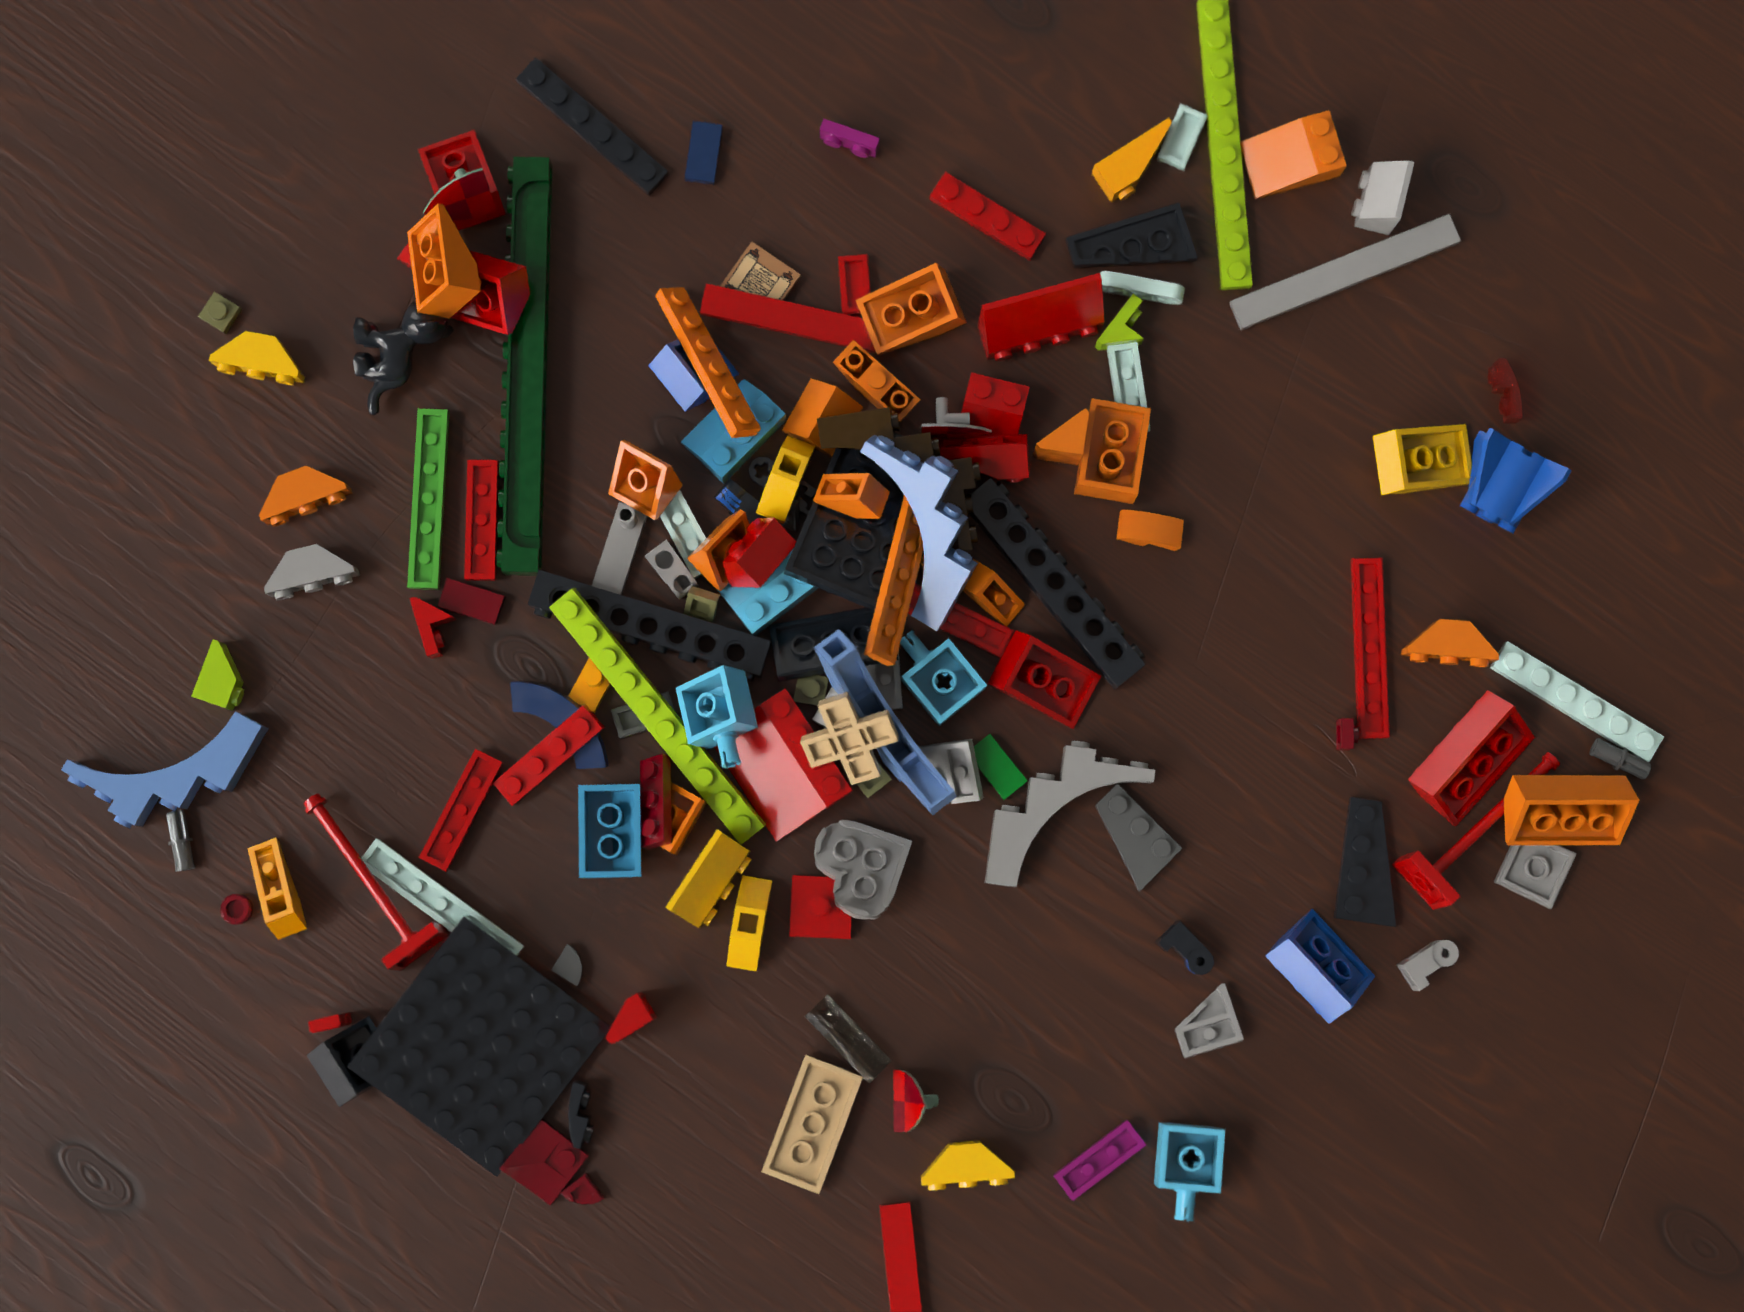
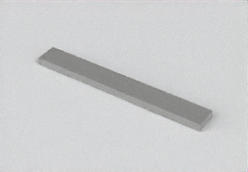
M1450 214L1234 299L1229 304L1240 330H1243L1459 244L1461 239Z

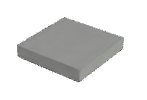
M1510 845L1494 883L1548 909H1552L1576 853L1560 845Z

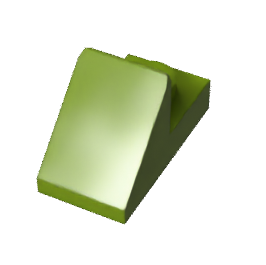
M1132 294L1097 340L1096 349L1099 351L1107 350V346L1133 342H1138V345L1142 344L1144 338L1129 328L1127 324L1132 327L1142 314L1139 308L1143 300Z

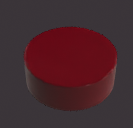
M232 894L222 901L220 913L222 918L229 924H243L251 918L253 904L245 895Z

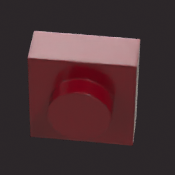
M1340 718L1336 720V750L1348 751L1354 749V744H1357L1359 739L1358 726L1354 725V718Z

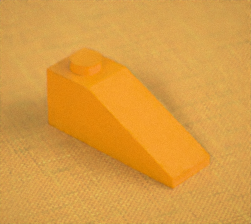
M1169 118L1094 165L1092 175L1110 202L1118 198L1121 201L1125 200L1136 191L1135 187L1170 129L1172 122Z
M275 837L247 848L264 922L278 940L307 929L302 905L278 839Z

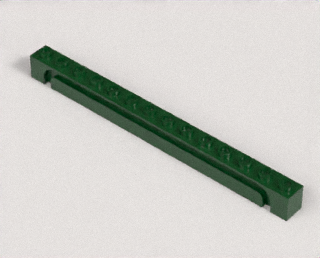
M513 157V166L508 167V184L512 185V195L507 196V212L512 214L511 225L507 224L506 241L511 243V253L506 254L505 260L526 266L530 296L513 333L508 335V342H503V359L507 360V371L502 372V388L507 389L506 401L501 402V417L506 419V428L500 432V446L505 448V460H500L499 475L500 478H504V490H499L498 494L499 508H503V519L498 520L497 526L498 537L502 538V549L497 550V567H502L501 571L507 576H537L538 570H542L553 171L549 157Z

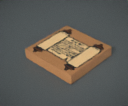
M751 242L720 287L784 301L801 278V274L754 242Z

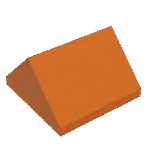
M810 379L782 431L798 440L814 445L816 450L832 458L836 448L821 449L817 418L861 412L863 406L837 386Z
M1086 408L1040 440L1035 446L1033 456L1039 460L1078 465L1084 452L1089 418L1088 410Z
M625 439L621 440L608 494L656 520L683 485L670 464Z
M741 509L727 517L687 558L719 591H722L728 584L723 566V561L729 555L728 550L735 542L742 540L748 533L747 528L750 524L745 511Z
M672 782V843L661 847L677 856L706 807L707 802Z

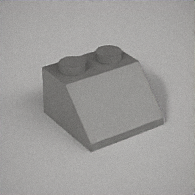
M1373 162L1368 171L1363 170L1359 181V188L1363 189L1361 199L1357 198L1355 200L1352 210V216L1356 217L1354 227L1385 235L1391 233L1401 220L1414 162Z

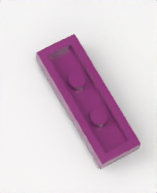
M1126 1119L1053 1174V1176L1073 1201L1145 1147L1146 1144Z

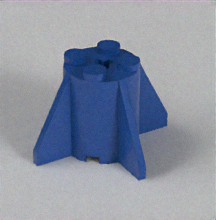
M1489 428L1487 433L1480 430L1473 445L1469 488L1459 506L1476 514L1477 517L1486 522L1498 524L1500 528L1514 534L1523 516L1566 482L1572 470L1550 461L1535 452L1532 453L1524 449V446L1511 441L1494 429Z

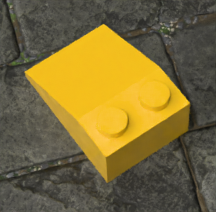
M1466 424L1395 429L1373 436L1381 495L1468 485L1470 482L1472 461Z

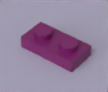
M823 118L819 131L820 139H823L826 145L834 148L843 146L852 149L851 152L859 157L868 158L869 155L876 158L880 138Z

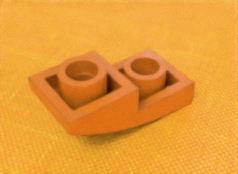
M1123 509L1119 514L1117 539L1139 546L1151 544L1176 551L1181 549L1184 520L1156 513Z

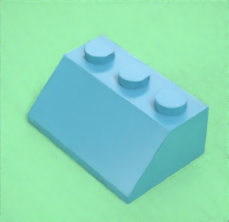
M792 551L761 588L732 587L728 583L722 591L717 590L753 636L758 635L818 589L815 586L784 574Z

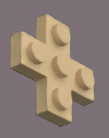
M848 692L820 700L818 708L827 728L801 736L800 741L811 768L840 759L851 785L880 777L881 769L872 749L898 742L899 739L888 709L859 718Z

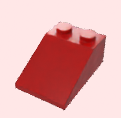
M474 130L418 149L434 194L444 185L455 179V171L460 168L465 169L467 173L480 168L484 171L497 211L472 219L452 220L458 231L506 215Z
M1015 630L987 684L1063 725L1074 729L1101 675L1037 638Z

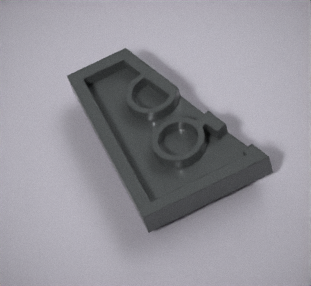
M1118 784L1095 805L1138 892H1140L1182 847Z

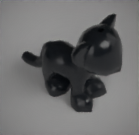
M416 301L412 302L404 313L402 327L380 332L374 323L356 317L353 326L356 344L380 349L381 362L379 363L376 362V359L370 353L357 352L353 358L355 375L374 382L367 402L368 411L371 415L375 416L379 413V399L385 391L401 387L408 381L412 371V352L414 346L417 343L430 344L452 334L454 329L448 325L447 318L418 313Z

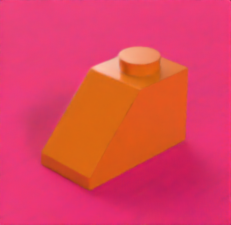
M870 473L823 474L813 501L856 519H880L890 492Z
M973 559L978 564L963 591L976 604L1007 627L1025 606V603L995 571Z

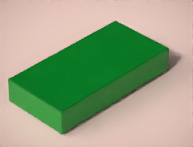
M991 734L974 746L978 769L1003 800L1027 782V779Z

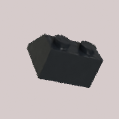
M369 1016L322 1042L306 1055L339 1107L373 1087L347 1067L376 1029Z

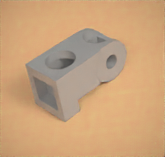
M667 539L645 555L647 561L679 600L688 594L691 586H699Z
M1436 940L1398 963L1397 967L1413 991H1420L1430 985L1425 978L1440 967H1449L1457 961L1459 950L1449 940Z

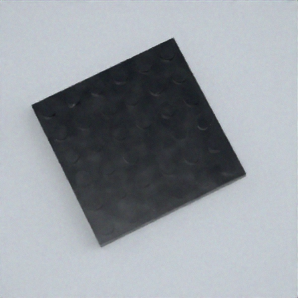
M463 916L347 1067L497 1177L501 1173V1166L517 1146L523 1144L610 1030L611 1026Z

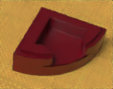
M587 1173L561 1192L567 1200L584 1205L594 1204L605 1198Z

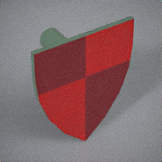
M463 168L456 170V178L438 190L428 202L423 213L427 214L437 204L444 205L452 220H467L497 211L483 169L480 168L468 173Z
M893 1069L894 1132H910L922 1119L925 1109L937 1107L939 1103V1098L936 1094H923L918 1082L909 1072Z

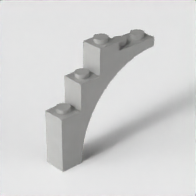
M1072 741L1071 746H1064L1059 781L1054 780L1055 775L1037 773L1036 778H1029L1024 813H1019L1020 807L1002 805L1001 810H994L985 883L1017 887L1020 868L1032 840L1047 820L1063 805L1088 791L1103 786L1133 782L1151 784L1154 782L1155 770L1148 769V763L1130 761V766L1118 765V759L1100 757V762H1096V749L1089 748L1090 743Z

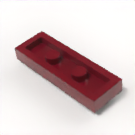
M662 753L640 761L641 847L647 850L672 843L671 758L669 755Z

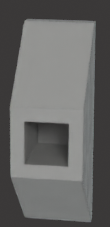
M318 544L287 551L265 585L264 591L265 594L275 597L276 600H284L293 597V592L305 589V593H312L322 590L324 584L334 582L338 586L353 582L352 577L360 576V573L353 565Z

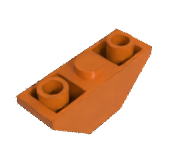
M854 340L833 361L853 387L877 409L891 407L892 413H898L900 423L921 401L920 398Z
M303 466L277 476L259 517L267 525L271 524L273 527L280 526L289 522L288 517L299 513L300 516H305L318 510L317 506L325 503L329 505L341 503L346 500L345 496L352 494V490L346 483L308 466Z
M1439 619L1428 626L1401 650V656H1410L1411 662L1424 663L1428 662V658L1440 659V664L1458 665L1460 660L1470 661V666L1489 667V663L1499 660V653L1470 621Z

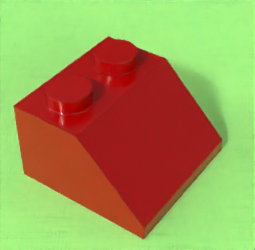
M971 372L961 413H970V425L992 430V433L982 436L1018 435L1030 387Z
M775 518L755 519L748 526V533L743 539L735 542L729 548V555L723 561V566L728 583L732 587L761 588L794 548L796 541Z

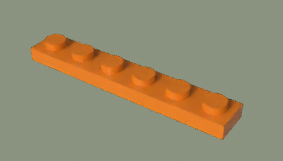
M684 287L660 288L655 297L731 438L756 436L761 427Z
M905 495L864 655L886 666L895 665L923 554L920 528Z

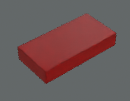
M868 254L838 256L842 314L862 316L856 300L871 293Z
M348 1012L308 1021L310 1032L317 1033L351 1025L353 1022L351 1013Z

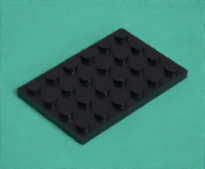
M895 433V436H896V437H902V436H903V435H900V434H898V433ZM836 448L825 474L870 473L890 492L880 519H856L813 501L784 574L875 611L904 494L889 474L876 462L861 453L860 449Z

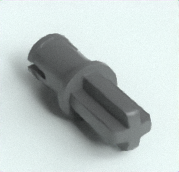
M1600 738L1594 741L1590 749V756L1613 765L1614 770L1621 769L1640 779H1646L1651 771V764L1628 753L1627 748L1619 749Z
M184 810L168 812L166 816L171 839L168 845L172 846L175 872L195 869L190 843L193 841V838H189Z

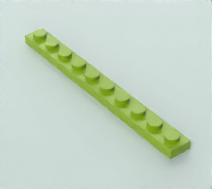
M1198 0L1197 11L1206 115H1208L1207 129L1221 290L1249 289L1252 287V274L1228 0Z
M575 587L549 607L550 610L737 841L742 845L766 825L765 822L706 749L688 744L684 723Z

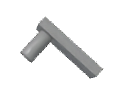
M619 502L592 586L622 595L647 520L645 514L625 503Z

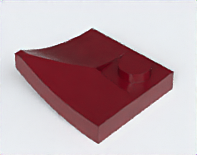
M542 1118L523 1144L517 1146L500 1170L551 1206L589 1154L583 1149L574 1148L569 1138Z

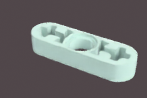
M1111 271L1100 272L1103 292L1128 297L1134 294L1140 299L1172 305H1179L1183 302L1185 287L1182 285Z

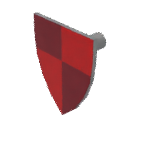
M945 397L936 398V423L922 424V433L932 432V438L938 437V439L979 437L992 433L991 429L970 425V413H948V398Z

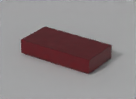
M447 578L437 607L497 625L506 597Z

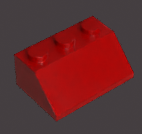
M470 251L477 263L478 276L481 280V291L450 318L509 335L513 333L530 296L527 268L520 264Z

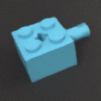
M913 630L907 633V638L913 645L910 644L905 636L901 638V646L915 662L913 664L914 667L901 676V681L938 726L942 725L988 686L949 638L935 650L930 651ZM941 676L943 679L949 677L951 679L949 682L950 689L947 690L945 687L939 689L937 687L939 682L937 677Z
M722 665L676 687L688 744L707 749L718 746L722 768H733L741 764L735 739L757 728L758 725L745 671Z
M1159 1122L1154 1184L1158 1188L1174 1189V1191H1177L1174 1219L1184 1221L1185 1211V1219L1187 1221H1194L1195 1194L1199 1193V1191L1221 1193L1225 1140L1224 1129L1211 1126ZM1191 1149V1152L1196 1155V1159L1190 1160L1189 1165H1187V1162L1182 1158Z

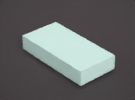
M1180 104L1156 160L1184 171L1208 115Z

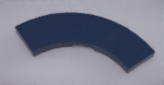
M529 681L510 682L513 712L536 715L548 721L556 728L580 708L570 697L564 696L549 686ZM600 733L574 754L576 769L606 768L609 766L606 749Z

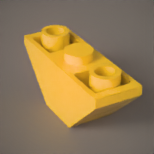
M245 331L210 354L209 361L217 367V371L225 374L235 375L236 371L246 372L247 377L257 380H264L265 376L274 377L276 382L285 385H294V381L304 383L305 376L284 345L275 336Z
M787 435L770 472L756 510L757 514L767 518H775L782 524L785 523L814 452V445Z
M742 875L734 911L726 966L757 971L772 880Z
M980 1140L952 1142L946 1145L921 1175L922 1186L928 1185V1190L947 1189L946 1184L959 1183V1188L976 1187L977 1181L989 1180L990 1185L1008 1184V1179L1015 1178V1174L1009 1165Z

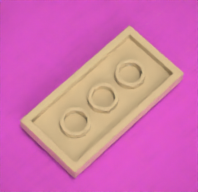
M805 1055L762 1173L820 1194L863 1076Z

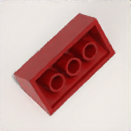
M1487 690L1474 703L1473 707L1461 721L1454 726L1444 740L1434 748L1427 759L1415 769L1408 781L1419 796L1456 827L1535 737L1514 705Z

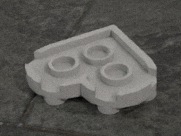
M839 820L838 823L830 824L826 828L824 827L815 841V865L818 870L834 880L833 893L836 906L853 918L865 920L879 918L893 900L912 841L849 820Z

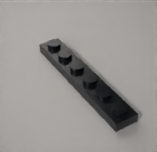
M536 57L516 78L519 85L648 196L669 175L663 166Z

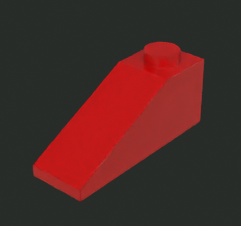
M1028 434L938 439L940 456L954 460L972 457L973 463L979 462L981 473L998 480L1006 479L1007 482L1016 483L1023 481L1024 478H1029Z

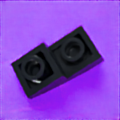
M578 1080L572 1084L568 1117L573 1147L581 1149L584 1142L590 1143L594 1125L590 1124L591 1116L580 1114L581 1109H587L591 1092L586 1091L588 1083Z

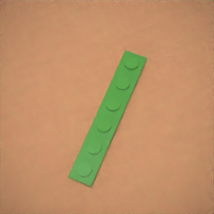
M418 408L407 584L409 589L440 590L449 411L445 409Z

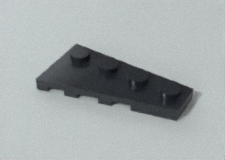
M1180 203L1075 234L1065 239L1074 268L1197 261L1198 259Z
M1350 797L1334 918L1396 927L1382 802Z

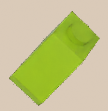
M214 639L212 640L191 697L233 711L235 705L238 706L242 701L244 695L242 686L244 682L226 644Z

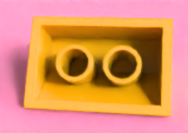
M716 830L665 908L697 928H701L703 924L709 926L718 912L714 909V906L720 898L726 900L735 886L731 883L737 872L742 875L752 859L747 856L751 851L721 831Z

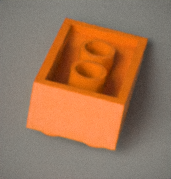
M1330 110L1299 118L1240 142L1241 154L1255 200L1340 177L1346 168V162Z
M437 204L407 232L417 312L449 319L481 291V280L478 276L477 263L443 204Z
M938 263L925 267L856 300L877 355L939 336L967 323L946 270Z
M1091 398L1084 452L1078 465L1074 494L1129 504L1134 503L1139 491L1151 408Z

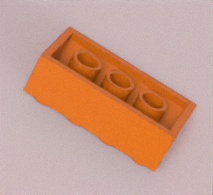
M1513 775L1504 796L1505 842L1507 845H1620L1639 803V798L1627 777L1623 775Z

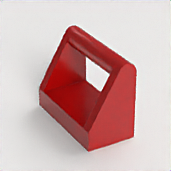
M642 991L626 999L606 1035L608 1043L614 1044L658 1018Z

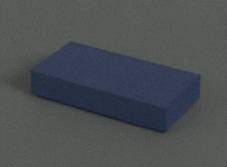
M693 121L685 181L715 185L723 130L721 124Z

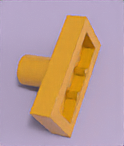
M589 658L568 697L581 706L586 704L595 713L611 684Z

